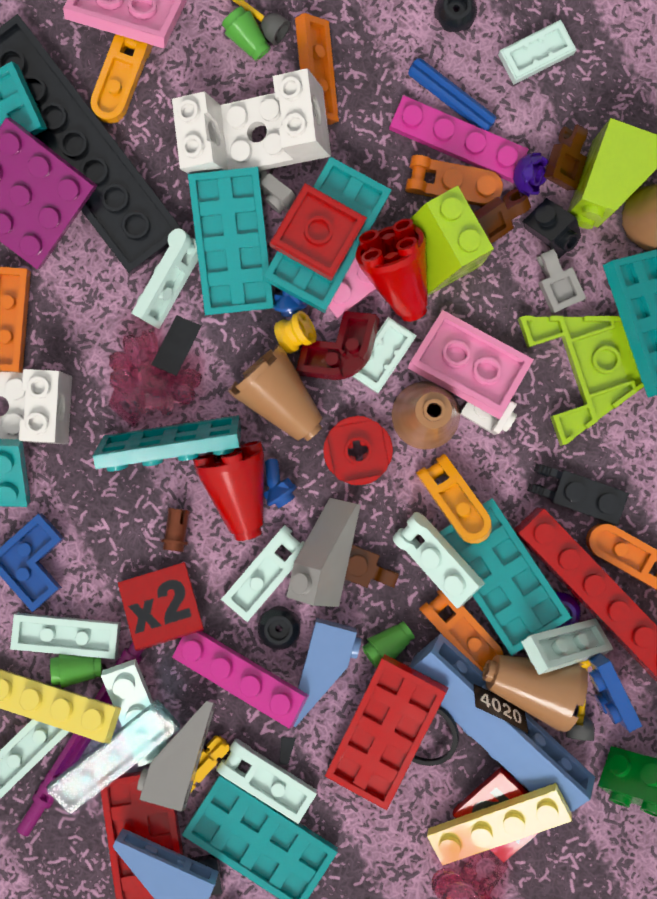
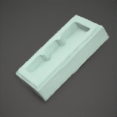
M559 20L501 49L498 56L514 85L574 55L577 49L564 24Z
M388 317L376 334L369 361L352 377L378 394L417 335Z

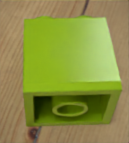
M612 118L609 119L592 141L578 188L573 194L567 211L577 218L579 227L592 229L594 226L598 228L657 169V134Z
M458 185L425 203L410 218L413 220L414 226L421 229L426 239L428 296L481 267L494 250Z

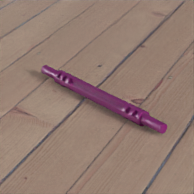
M132 642L129 648H124L115 666L136 659L139 665L142 660L140 655L144 649L136 651ZM103 684L94 699L113 705ZM75 733L71 735L52 768L47 772L45 779L39 785L38 790L34 793L32 797L34 802L17 827L19 834L29 836L44 810L52 806L54 799L60 793L61 788L65 785L67 778L92 739Z

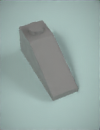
M329 498L294 561L287 598L313 606L339 607L360 504Z
M206 701L150 763L149 769L143 768L137 785V790L142 791L139 800L181 812L186 809L216 704Z

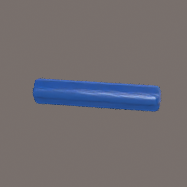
M417 58L412 63L408 72L411 78L472 125L486 131L491 129L496 121V116L422 58Z

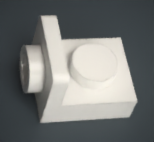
M510 401L502 417L498 419L466 402L460 415L496 435L502 430L507 432L517 417V414L513 412L517 404Z

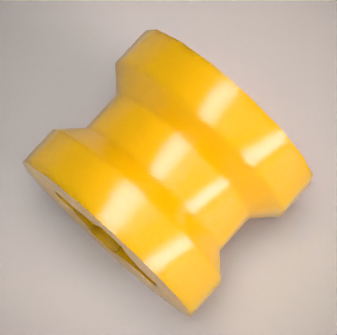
M303 311L293 314L290 320L282 319L274 325V332L279 345L289 354L299 350V346L302 344L308 346L316 342L315 327L309 316Z

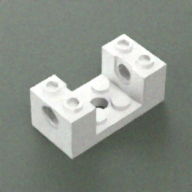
M306 68L273 76L274 93L222 105L205 91L173 98L172 104L180 169L187 174L258 167V170L262 171L331 157L323 87ZM258 126H266L267 133L265 138L260 142H253V130Z
M23 369V373L0 372V397L6 398L9 403L7 413L0 416V439H19V441L33 443L68 444L72 376L61 371Z

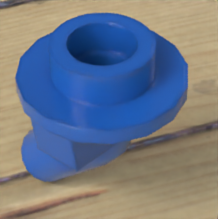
M284 291L274 295V310L281 312L283 317H292L293 314L302 311V309L308 306V304Z
M268 459L265 461V469L269 489L264 492V497L268 506L276 504L280 508L295 498L293 491L297 486L289 478L280 481L279 461L277 459Z

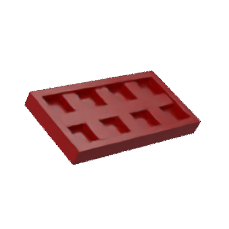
M384 654L325 777L387 811L449 687Z
M142 771L102 777L99 781L116 899H154L113 848L122 828L183 855L177 810L139 800L142 791L137 790V785Z

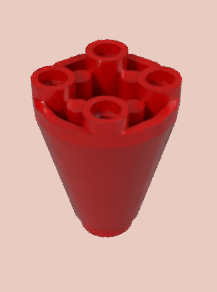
M401 219L393 226L379 231L368 230L361 234L359 237L360 245L355 255L361 270L403 321L412 322L422 318L427 312L426 306L428 304L426 239L424 233L419 227L414 226L413 220Z
M261 441L245 443L241 445V448H234L232 453L226 455H213L209 453L193 459L199 479L229 532L234 534L235 540L245 541L260 536L262 534L261 526L263 525L264 452Z

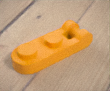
M115 34L91 96V108L99 120L112 124L123 119L153 45ZM127 48L134 50L133 56L124 54V51Z
M445 454L436 458V463L429 468L423 467L415 473L423 486L432 496L457 534L465 542L478 544L490 536L492 522L488 512ZM445 474L448 479L437 485L434 480Z

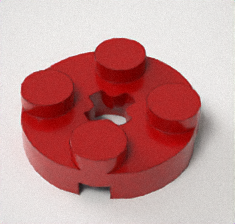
M352 416L339 421L329 431L324 442L323 453L328 469L337 479L350 485H366L376 481L387 470L392 459L393 446L388 432L378 422L364 416ZM354 441H359L361 446H367L368 453L363 454V460L356 461L355 456L348 455V449L353 448Z

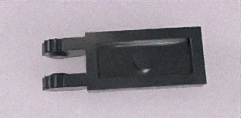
M536 463L535 472L545 477L558 479L554 492L545 489L544 486L530 483L527 489L528 492L550 499L551 503L618 526L629 495L628 492L566 470L559 471Z

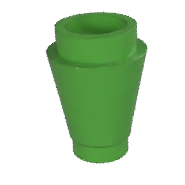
M240 6L232 11L222 22V26L226 30L225 35L252 57L255 62L270 51L271 47L267 44L251 11L246 12Z
M402 621L398 625L396 624L366 639L368 643L362 646V650L377 669L384 654L395 659L415 636L406 623Z
M59 654V657L50 658L52 686L61 685V688L101 677V658Z

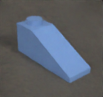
M316 617L298 689L307 693L309 697L294 727L300 723L348 668L350 658L357 659L362 639L356 637V628Z
M122 828L113 845L114 850L154 899H209L219 871Z

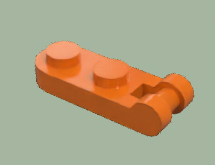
M423 155L411 156L409 167L412 169L411 178L407 179L405 191L408 193L436 198L458 185L468 204L484 206L494 198L501 196L503 183L501 178L493 171L433 160ZM426 172L435 174L434 184L424 181Z
M597 524L588 531L586 545L593 555L657 591V573L655 576L649 573L654 563H657V549L610 524Z
M439 589L437 591L438 596L429 604L425 602L419 610L450 643L483 672L487 660H492L496 655H503L501 647L464 606L457 609ZM449 605L454 613L444 622L438 614Z

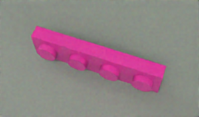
M404 95L389 127V130L474 167L493 171L500 178L514 183L513 175L518 161L527 155L529 150Z
M202 631L182 637L172 656L175 660L289 729L294 726L309 697L307 693Z

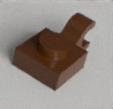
M579 124L575 125L573 131L566 126L561 129L559 133L560 144L553 145L544 178L567 191L577 190L587 159L586 156L580 153L587 138V129Z
M513 189L504 196L503 200L496 197L475 211L474 214L492 244L514 229L511 220L530 210L531 204L528 196L520 197L519 191Z
M352 544L345 576L346 580L368 588L370 580L374 579L394 588L399 573L378 566L379 554Z

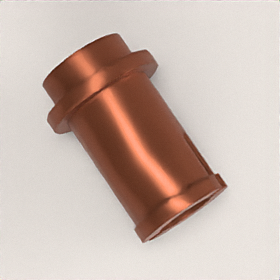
M168 508L165 537L160 540V542H164L163 550L184 552V545L188 546L185 538L190 511Z

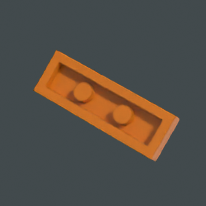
M303 13L295 18L300 70L308 68L323 87L327 125H332L339 122L329 21Z
M0 267V372L23 373L31 271L26 268Z

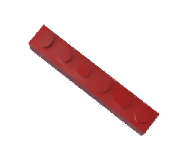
M536 507L513 529L519 539L646 672L657 681V625L544 508Z

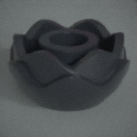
M438 0L434 9L435 18L447 32L468 30L477 15L475 0ZM457 7L459 11L455 12L453 8Z
M284 606L272 607L259 618V638L266 646L275 650H283L292 646L300 635L299 617ZM278 625L282 627L280 632L276 630Z

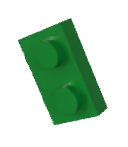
M611 746L598 786L610 795L609 800L626 808H629L631 803L641 806V811L657 817V758Z

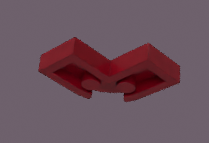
M344 311L336 342L316 340V342L308 346L302 345L296 368L297 373L300 376L329 380H342L358 373L367 364L372 354L380 322L377 314Z

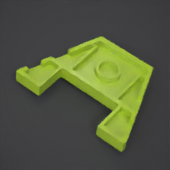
M522 316L518 318L527 348L562 338L584 403L583 406L550 416L560 446L571 442L576 436L590 428L600 418L644 387L620 316Z

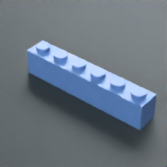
M441 633L415 655L409 665L410 668L449 687L440 706L452 716L454 721L468 736L478 742L520 784L532 792L557 783L571 812L591 799L595 776L526 712L528 734L512 724L475 707L474 684L488 690L486 681L482 680L483 672Z

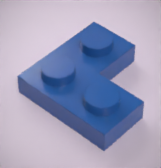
M38 513L0 547V576L32 612L36 611L62 588L39 562L65 539L43 513Z
M601 653L589 658L588 661L593 670L588 672L599 692L595 695V698L603 713H608L614 724L620 723L629 733L642 727L611 661Z

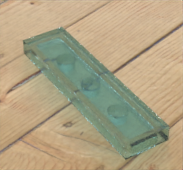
M158 699L114 732L111 743H100L50 782L46 791L69 815L179 731L180 723Z

